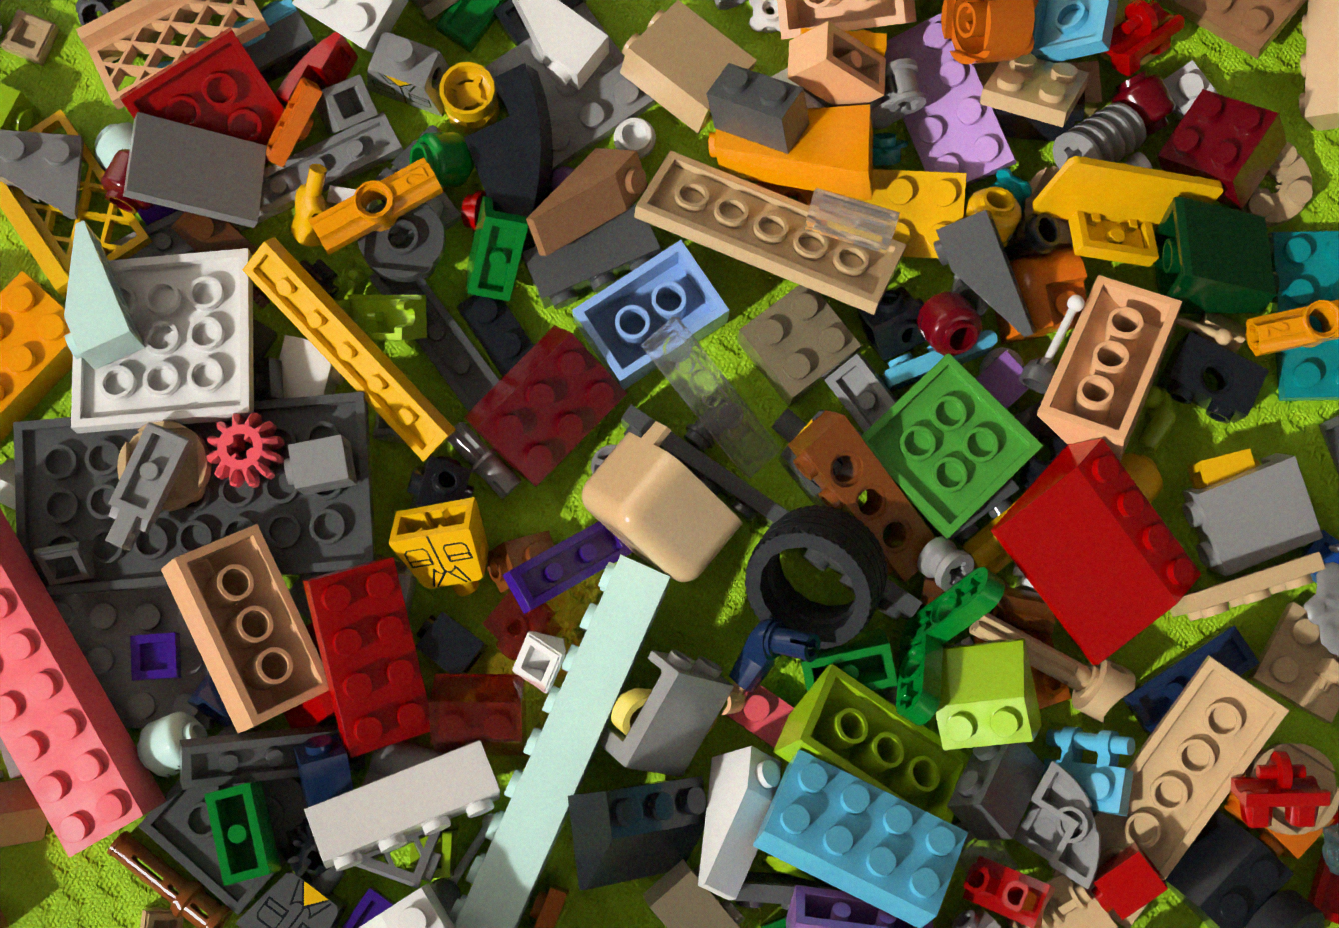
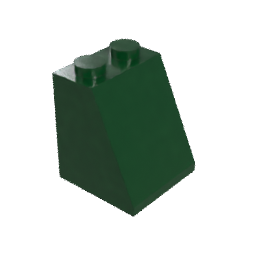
M1186 197L1173 198L1154 232L1159 258L1154 262L1158 294L1182 301L1179 314L1263 313L1279 292V276L1276 271L1273 272L1271 262L1274 240L1272 234L1267 233L1265 217Z

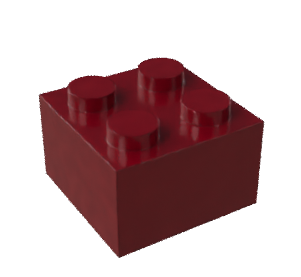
M1202 89L1157 157L1164 171L1221 181L1223 193L1215 201L1242 210L1287 142L1279 113Z

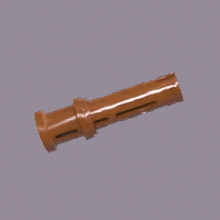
M128 831L121 833L110 845L107 854L118 860L142 882L171 904L170 910H172V914L176 918L183 916L196 928H223L233 914V910L227 905L222 906L204 891L205 886L200 881H187L160 857L156 856L132 837ZM138 858L163 877V880L138 861ZM198 907L201 908L204 912H206L209 915V917L200 909H198Z

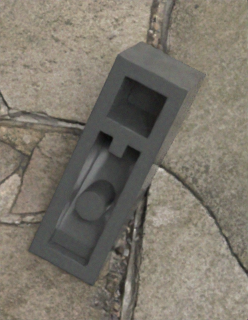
M983 210L937 229L939 240L933 243L942 266L949 264L954 274L1024 337L1037 333L991 211Z

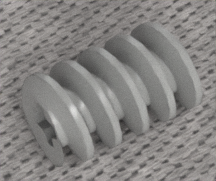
M1121 102L1111 103L1056 138L1053 144L1055 163L1059 170L1069 158L1074 156H1085L1116 163L1143 146L1146 140L1144 122L1139 114L1127 104Z

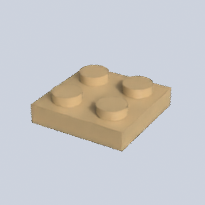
M1031 53L1021 55L1015 60L999 63L982 89L980 104L1063 128L1086 88L1089 72L1078 70L1069 63H1052L1041 60Z

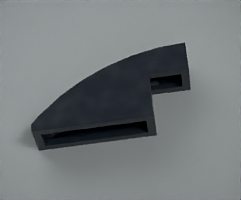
M524 63L495 77L510 117L464 138L487 197L492 198L493 210L528 217L550 194L553 143L547 99L538 71ZM529 226L522 252L536 245Z

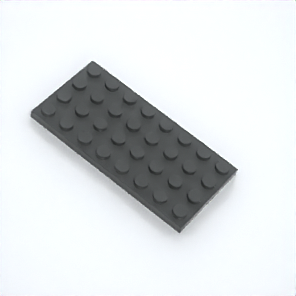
M364 391L254 401V413H258L262 417V424L267 421L274 423L277 429L273 436H280L284 439L285 445L274 450L275 453L281 455L284 459L290 458L289 444L340 434L348 439L351 443L358 485L304 495L297 491L294 485H289L285 475L284 463L275 464L271 462L269 468L274 471L275 477L270 480L260 473L259 487L252 488L245 480L240 488H236L230 485L229 477L223 480L218 478L214 473L219 464H212L211 476L203 497L196 502H191L184 508L175 511H161L155 524L152 523L149 532H140L130 551L110 544L105 539L115 519L108 516L112 507L108 503L119 482L117 469L119 453L125 442L129 443L133 436L139 433L137 431L139 428L77 434L71 428V417L13 422L16 536L51 597L169 587L161 569L172 559L255 524H258L282 577L331 573L377 560L368 403L365 399ZM232 420L223 421L230 427L232 426ZM219 421L182 424L204 439L210 453L217 450L216 447L207 443V438L209 436L220 438L222 432L216 426ZM246 442L245 450L239 452V456L244 459L247 458L246 452L248 449L253 448V445ZM91 539L95 571L94 578L49 585L33 554L34 549Z

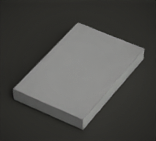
M137 112L133 123L123 197L254 228L259 218L267 146Z

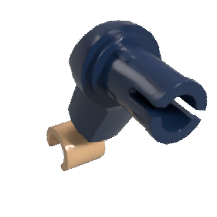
M768 618L758 623L749 634L729 674V677L734 681L732 684L734 687L727 698L728 704L722 715L734 714L744 708L745 697L743 691L754 692L778 662L781 655L803 659V661L810 663L813 662L818 654L807 651V648L820 650L818 634L789 629L783 620L779 618Z

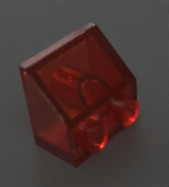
M435 674L429 699L431 743L436 751L446 754L480 740L486 755H527L523 753L527 743L525 679L517 674Z

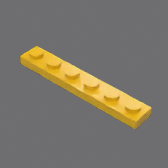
M275 237L262 243L242 270L357 392L364 391L365 399L369 405L423 462L427 460L456 431L453 425Z

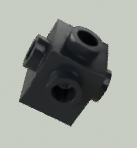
M903 286L895 290L886 291L874 315L857 308L866 341L883 361L900 353L908 352L926 341L920 333L917 324V317L924 302L920 297L914 299Z
M429 456L423 468L415 467L411 475L407 492L414 495L409 509L472 498L474 486L468 485L472 469L461 466L459 461L451 457Z

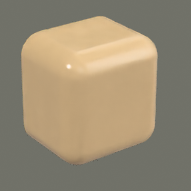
M656 421L642 438L631 432L624 436L585 483L582 490V501L585 508L639 558L676 581L689 582L702 574L743 523L682 462L659 447L671 430Z

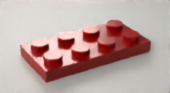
M394 557L381 558L303 580L335 716L347 757L353 758L434 731L435 728Z

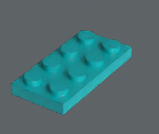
M1339 231L1271 233L1274 240V250L1271 257L1272 269L1279 276V292L1272 299L1273 313L1305 307L1318 300L1333 301L1339 299ZM1310 316L1309 321L1312 328L1322 333L1320 321L1316 317ZM1339 339L1323 342L1313 348L1299 347L1276 352L1279 401L1339 400Z

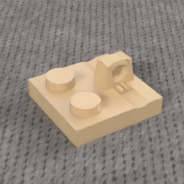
M1295 602L1288 603L1258 658L1260 663L1253 667L1248 679L1320 721L1332 723L1339 710V656L1330 653L1321 644L1319 626L1308 620L1307 611Z

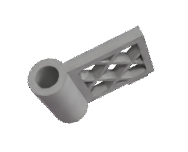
M408 740L377 749L373 753L369 770L362 786L441 756L444 753ZM423 830L406 837L408 843L404 846L414 843L420 856L414 873L395 867L389 854L390 852L381 853L380 848L362 855L363 861L355 866L419 889L422 880L431 883L440 861L441 854L435 853L434 850L442 831L429 835L424 849L419 840L426 837ZM384 856L386 863L375 859Z

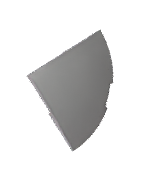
M1052 761L1030 800L1033 804L1013 839L1049 861L1048 865L1089 890L1099 867L1101 833L1097 831L1091 810L1092 803L1083 787L1064 767Z

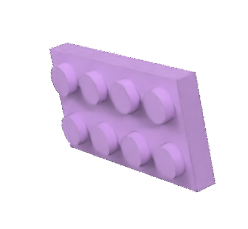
M940 13L887 40L885 58L886 64L902 58L914 59L917 62L918 72L916 79L919 91L925 94L927 103L920 110L902 118L925 171L967 173L966 187L995 174L1002 168H1008L1016 164L1017 161L994 109L980 104L984 86L974 64H961L949 52L955 50L951 39H944Z

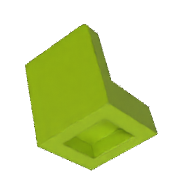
M458 829L442 830L434 850L435 853L441 854V858L433 878H451L454 876L457 860ZM429 835L422 839H419L423 849ZM411 843L410 865L405 867V870L414 873L420 856L414 843Z

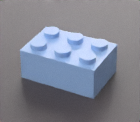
M680 240L574 308L572 313L575 324L608 373L623 389H626L728 322L729 309L682 240Z

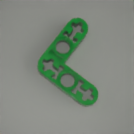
M979 567L915 613L904 626L900 640L896 712L915 725L921 726L926 724L934 716L940 704L943 644L997 606L1004 594V580L987 568Z

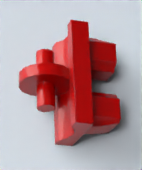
M1134 0L1125 7V20L1113 28L1110 50L1104 52L1111 56L1112 68L1125 76L1134 74L1140 69V59L1148 53L1152 55L1161 54L1171 47V37L1184 28L1185 17L1179 14H1169L1154 0L1149 3L1144 0Z
M1274 751L1271 754L1269 765H1257V777H1231L1230 790L1240 800L1241 819L1251 828H1268L1271 826L1273 807H1285V820L1290 825L1315 827L1319 806H1330L1331 792L1327 789L1321 790L1314 776H1306L1305 765L1292 764L1288 753L1285 751Z
M979 855L977 862L970 866L963 884L966 890L962 898L1030 928H1040L1045 907L1053 896L1056 887Z

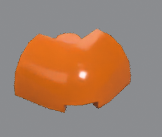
M1073 246L1053 249L1047 254L1020 257L1010 262L1037 333L1024 337L995 311L1001 344L1043 338L1047 333L1057 332L1068 310V299L1072 295H1080L1086 303L1087 295L1084 280L1088 276L1081 256L1074 254ZM1082 310L1076 312L1068 330L1075 328Z

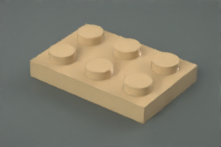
M1316 552L1186 594L1170 611L1172 617L1187 614L1189 621L1207 618L1230 610L1227 602H1229L1230 608L1271 597V594L1313 583L1311 574L1326 568L1320 552Z

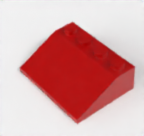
M1103 438L1068 444L991 529V532L1092 665H1099L1178 604L1201 575L1199 569Z

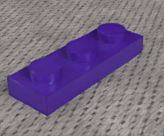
M598 521L502 576L525 614L603 570L608 562L615 563L620 555L627 556L632 551Z

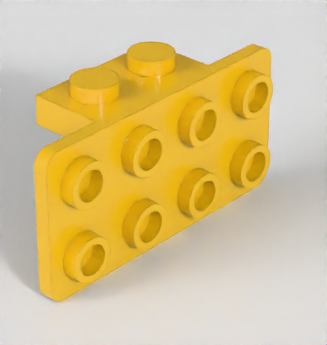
M1074 156L1065 162L1032 202V208L1036 215L1046 213L1054 218L1068 220L1074 254L1076 256L1150 267L1159 258L1154 232L1173 198L1186 197L1212 204L1223 193L1221 181L1200 176L1184 175L1125 163L1092 159L1085 156Z

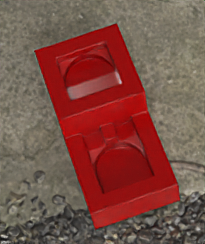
M334 32L313 47L296 64L276 91L275 96L286 108L300 79H303V77L317 83L321 90L344 81L357 61L358 55L343 35Z

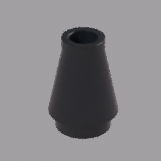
M1030 214L1018 224L1007 246L1004 247L1009 261L1019 257L1050 253L1060 241V227L1057 221L1049 214Z

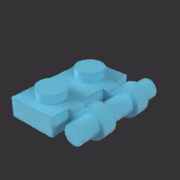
M1065 726L1062 730L1049 729L1046 733L1047 745L1060 747L1062 753L1060 760L1044 759L1046 767L1042 773V778L1051 762L1055 761L1073 775L1083 787L1092 803V812L1127 817L1134 771L1118 767L1119 754L1132 755L1134 753V739L1132 737L1119 736L1117 731L1101 730L1096 734L1083 732L1080 727ZM1083 750L1096 751L1098 754L1097 764L1081 763Z

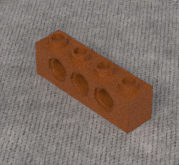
M826 410L788 444L796 455L793 463L807 479H814L822 489L818 495L827 507H834V509L850 513L849 515L855 516L865 526L869 527L870 531L875 534L876 539L879 540V544L882 546L883 553L886 556L887 576L906 582L918 571L917 561L922 549L936 537L844 414ZM841 457L843 461L842 469L834 476L833 465ZM866 490L867 500L865 504L861 508H859V496L862 492ZM891 523V533L887 539L883 540V531Z

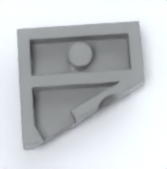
M0 130V181L8 186L20 188L25 195L38 202L42 200L59 209L64 216L70 219H77L84 145L82 136Z

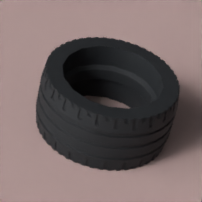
M823 505L805 506L783 515L772 524L756 545L746 568L745 586L746 593L748 594L747 598L755 615L759 617L760 622L768 618H779L783 620L789 629L818 634L820 649L835 648L837 645L841 646L843 643L853 639L871 620L886 587L888 577L886 556L875 534L855 516L849 515L850 513L843 512L841 509H834V507ZM805 547L825 553L838 562L850 577L856 596L855 600L847 604L831 606L810 601L795 591L784 576L779 559L780 552L785 549Z

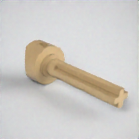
M989 613L969 627V633L986 642L1025 638L1030 665L1073 688V707L1105 724L1104 716L1109 709L1135 689L1136 677L1134 673L1114 661L1106 658L1099 665H1092L1091 662L1084 665Z

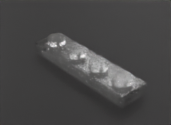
M671 317L640 345L744 476L751 478L781 450L679 317Z

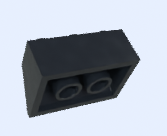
M703 776L657 781L568 796L579 890H588L667 873L682 859L687 862L705 826L707 806Z

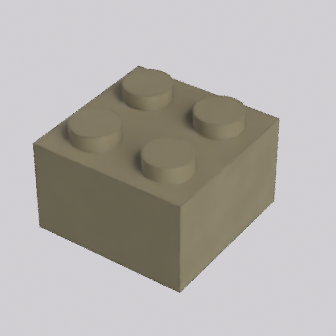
M798 285L739 330L737 339L739 345L788 407L825 381L824 379L857 354L861 348V344L821 294L802 285Z

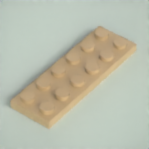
M671 150L638 201L634 218L873 315L887 290L906 248L904 243Z
M1208 655L1128 765L1127 769L1134 771L1127 817L1094 812L1093 816L1097 831L1101 833L1099 866L1137 841L1166 879L1231 791V777L1242 776L1289 712L1288 708ZM1056 869L1052 870L1053 877H1056L1059 874H1061V872L1057 871ZM1146 905L1123 921L1114 909L1108 913L1122 926L1130 928Z

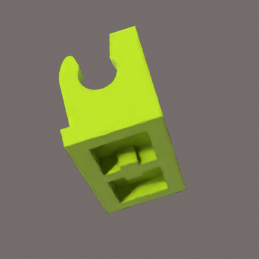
M347 295V299H335V302L371 340L427 338L426 295Z

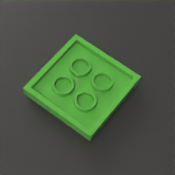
M946 354L861 435L864 442L905 497L946 539L951 537L1043 447L951 354Z

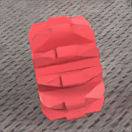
M254 412L248 416L247 420L240 414L233 413L231 427L223 421L217 422L216 426L222 432L220 438L215 436L207 438V443L216 447L217 450L209 453L206 457L207 461L211 464H219L214 473L218 478L223 480L229 477L230 485L236 488H240L246 480L250 487L256 488L259 487L260 473L270 480L275 477L274 471L269 466L271 462L275 464L284 463V457L275 453L274 450L284 446L285 442L280 436H273L277 429L274 423L267 421L262 424V417ZM249 442L253 445V448L247 450V458L244 459L239 456V452L244 451L245 443Z

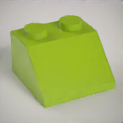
M1025 638L943 648L941 699L936 711L943 750L1034 741L1042 726V720Z

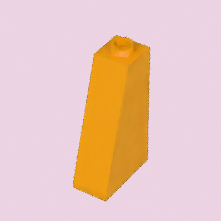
M870 104L807 108L809 125L789 154L716 129V132H709L710 157L717 158L719 169L738 178L861 200L872 199L873 125Z

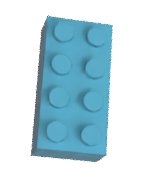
M799 749L785 769L752 846L917 928H922L938 915L968 832Z

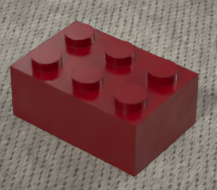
M554 325L463 418L520 476L537 487L622 400L627 392L571 332Z

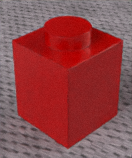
M1135 841L1098 867L1093 881L1096 886L1091 889V892L1107 913L1114 909L1123 921L1168 890L1163 875L1137 841Z

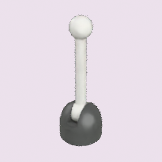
M1072 295L1068 299V310L1045 356L1030 360L1021 372L1019 381L1027 388L1041 394L1046 393L1057 369L1052 360L1076 312L1084 308L1085 301L1080 295Z
M493 813L486 814L483 817V827L454 870V876L451 878H440L430 884L448 916L456 900L461 898L457 882L484 842L487 830L495 815Z

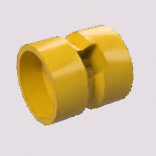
M460 62L451 66L443 74L439 84L440 97L451 125L459 132L470 135L496 123L500 108L495 83L490 72L482 65L473 62Z

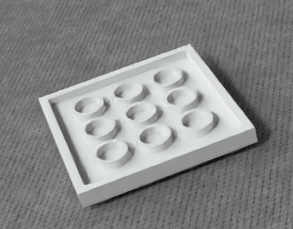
M248 248L108 260L145 348L96 370L83 357L76 359L73 355L71 428L77 434L141 428L148 422L174 421L180 424L228 421L232 420L233 413L240 414L244 419H247L254 412L253 281L242 270L253 256Z

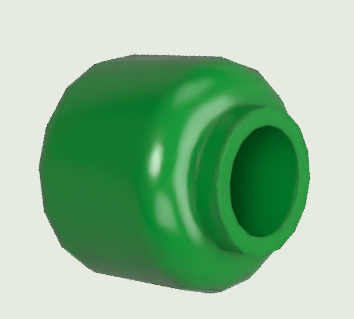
M458 132L425 133L418 139L410 151V164L424 157L442 188L462 186L467 182L475 167L465 138Z

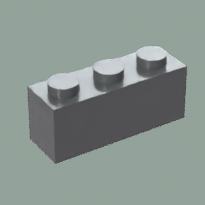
M637 204L548 256H540L537 247L522 252L525 266L544 309L550 306H554L555 309L566 307L578 299L577 295L593 289L594 292H600L616 282V278L630 273L661 253V248L650 224L634 218Z

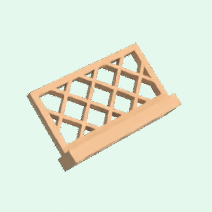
M131 0L77 28L76 31L87 48L111 101L119 110L125 106L120 100V95L164 69L157 68L163 56L175 57L173 60L175 62L196 49L195 46L201 36L214 38L230 27L242 45L269 31L270 29L254 0H233L231 4L226 3L230 0ZM213 14L225 15L220 26L207 25ZM238 17L255 19L240 28H233ZM196 19L195 22H194V24L188 23V22H190V21ZM175 34L187 35L182 46L170 45ZM158 38L156 43H150ZM138 53L149 54L143 66L132 65ZM120 58L118 63H111ZM125 76L137 77L132 85L118 91Z

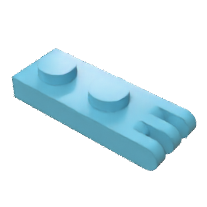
M992 330L981 332L979 339L971 349L953 357L962 365L986 355L997 342L996 333ZM931 346L927 347L929 353L917 358H913L911 353L899 356L888 362L889 369L885 370L881 379L891 392L918 382L944 356L935 352Z

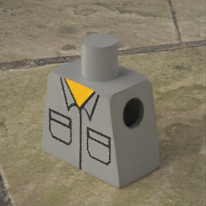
M383 32L368 66L367 88L369 91L442 116L445 109L440 97L439 84L443 74L450 67L438 50L389 32ZM432 79H433V80H436V82H435V84H434L433 86H432Z

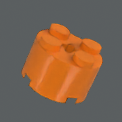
M944 0L941 25L944 39H951L955 50L949 51L952 57L961 64L1012 61L1021 55H1028L1034 47V10L1037 7L1038 0Z

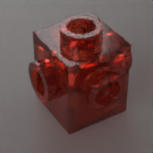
M511 590L482 623L498 639L496 642L497 648L513 661L517 660L528 632L533 631L555 637L562 629L553 619V616L556 614L555 611L546 602L524 614Z

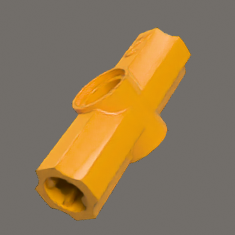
M423 157L381 181L370 180L364 182L357 188L353 196L308 221L327 254L330 255L372 231L382 232L388 230L395 224L398 217L442 194L443 189L429 163ZM378 199L387 202L385 208L380 212L369 213L366 211L368 204Z
M1339 299L1333 301L1318 300L1305 307L1248 319L1246 321L1245 336L1249 349L1257 357L1299 347L1313 348L1323 342L1339 339ZM1310 316L1316 317L1320 321L1322 333L1312 328L1309 321Z

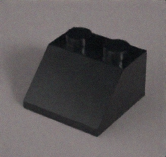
M1216 810L1165 881L1167 887L1209 928H1244L1254 913L1264 902L1274 896L1294 873L1259 839Z

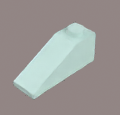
M83 220L75 224L64 318L70 333L65 335V340L76 359L83 357L96 370L145 347L100 239Z

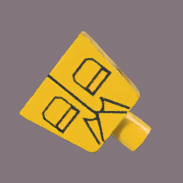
M475 497L396 511L389 545L422 586L432 589L452 585L455 593L459 596H467L475 592L479 586V580L484 577L489 552L484 526Z

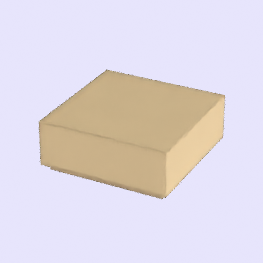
M17 9L0 46L6 52L43 66L60 29L55 23Z

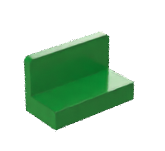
M483 196L466 268L467 293L510 301L528 229L527 217L494 211L491 197Z

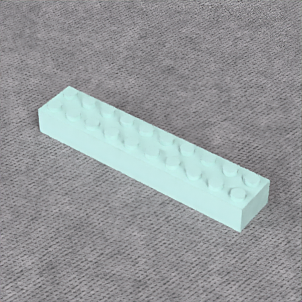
M620 555L617 564L608 562L598 585L600 590L604 592L598 605L589 604L580 624L582 631L586 632L579 647L574 644L570 646L561 669L568 673L561 689L553 685L542 711L549 713L543 729L534 727L526 743L523 753L530 755L524 771L521 769L515 770L504 793L505 796L511 798L505 812L501 810L499 813L496 812L487 830L485 838L492 841L486 854L481 852L480 856H476L468 872L466 881L473 885L468 896L463 894L460 899L458 898L450 912L449 918L455 928H518L569 813L568 796L576 795L599 746L598 741L610 721L614 703L622 694L669 588L670 576L623 555Z

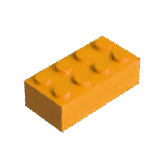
M23 271L0 292V442L13 430V422L22 421L73 368V354L65 340V335L70 333L64 318L65 306L41 284Z

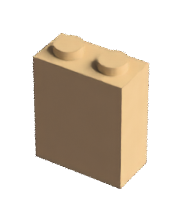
M677 0L666 12L660 9L650 20L645 32L641 35L635 33L629 38L622 49V54L625 55L620 74L696 133H699L712 120L706 93L727 64L731 63L753 71L757 60L681 1Z

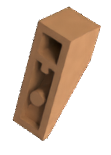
M595 148L526 218L540 256H548L627 211L645 192L648 183L637 150Z

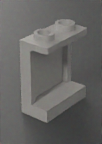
M1275 453L1262 458V465L1202 489L1188 488L1182 491L1186 502L1182 505L1183 513L1188 524L1196 530L1200 542L1196 546L1197 553L1206 568L1228 576L1323 538L1295 456Z
M674 649L669 654L652 650L648 659L659 667L662 673L626 736L619 729L606 727L598 743L625 768L682 777L734 685L720 675L723 669L718 664L705 657L699 656L696 661Z

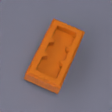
M305 77L300 79L266 144V155L270 162L283 168L298 139L304 141L310 133L314 123V118L310 116L323 93L317 83Z

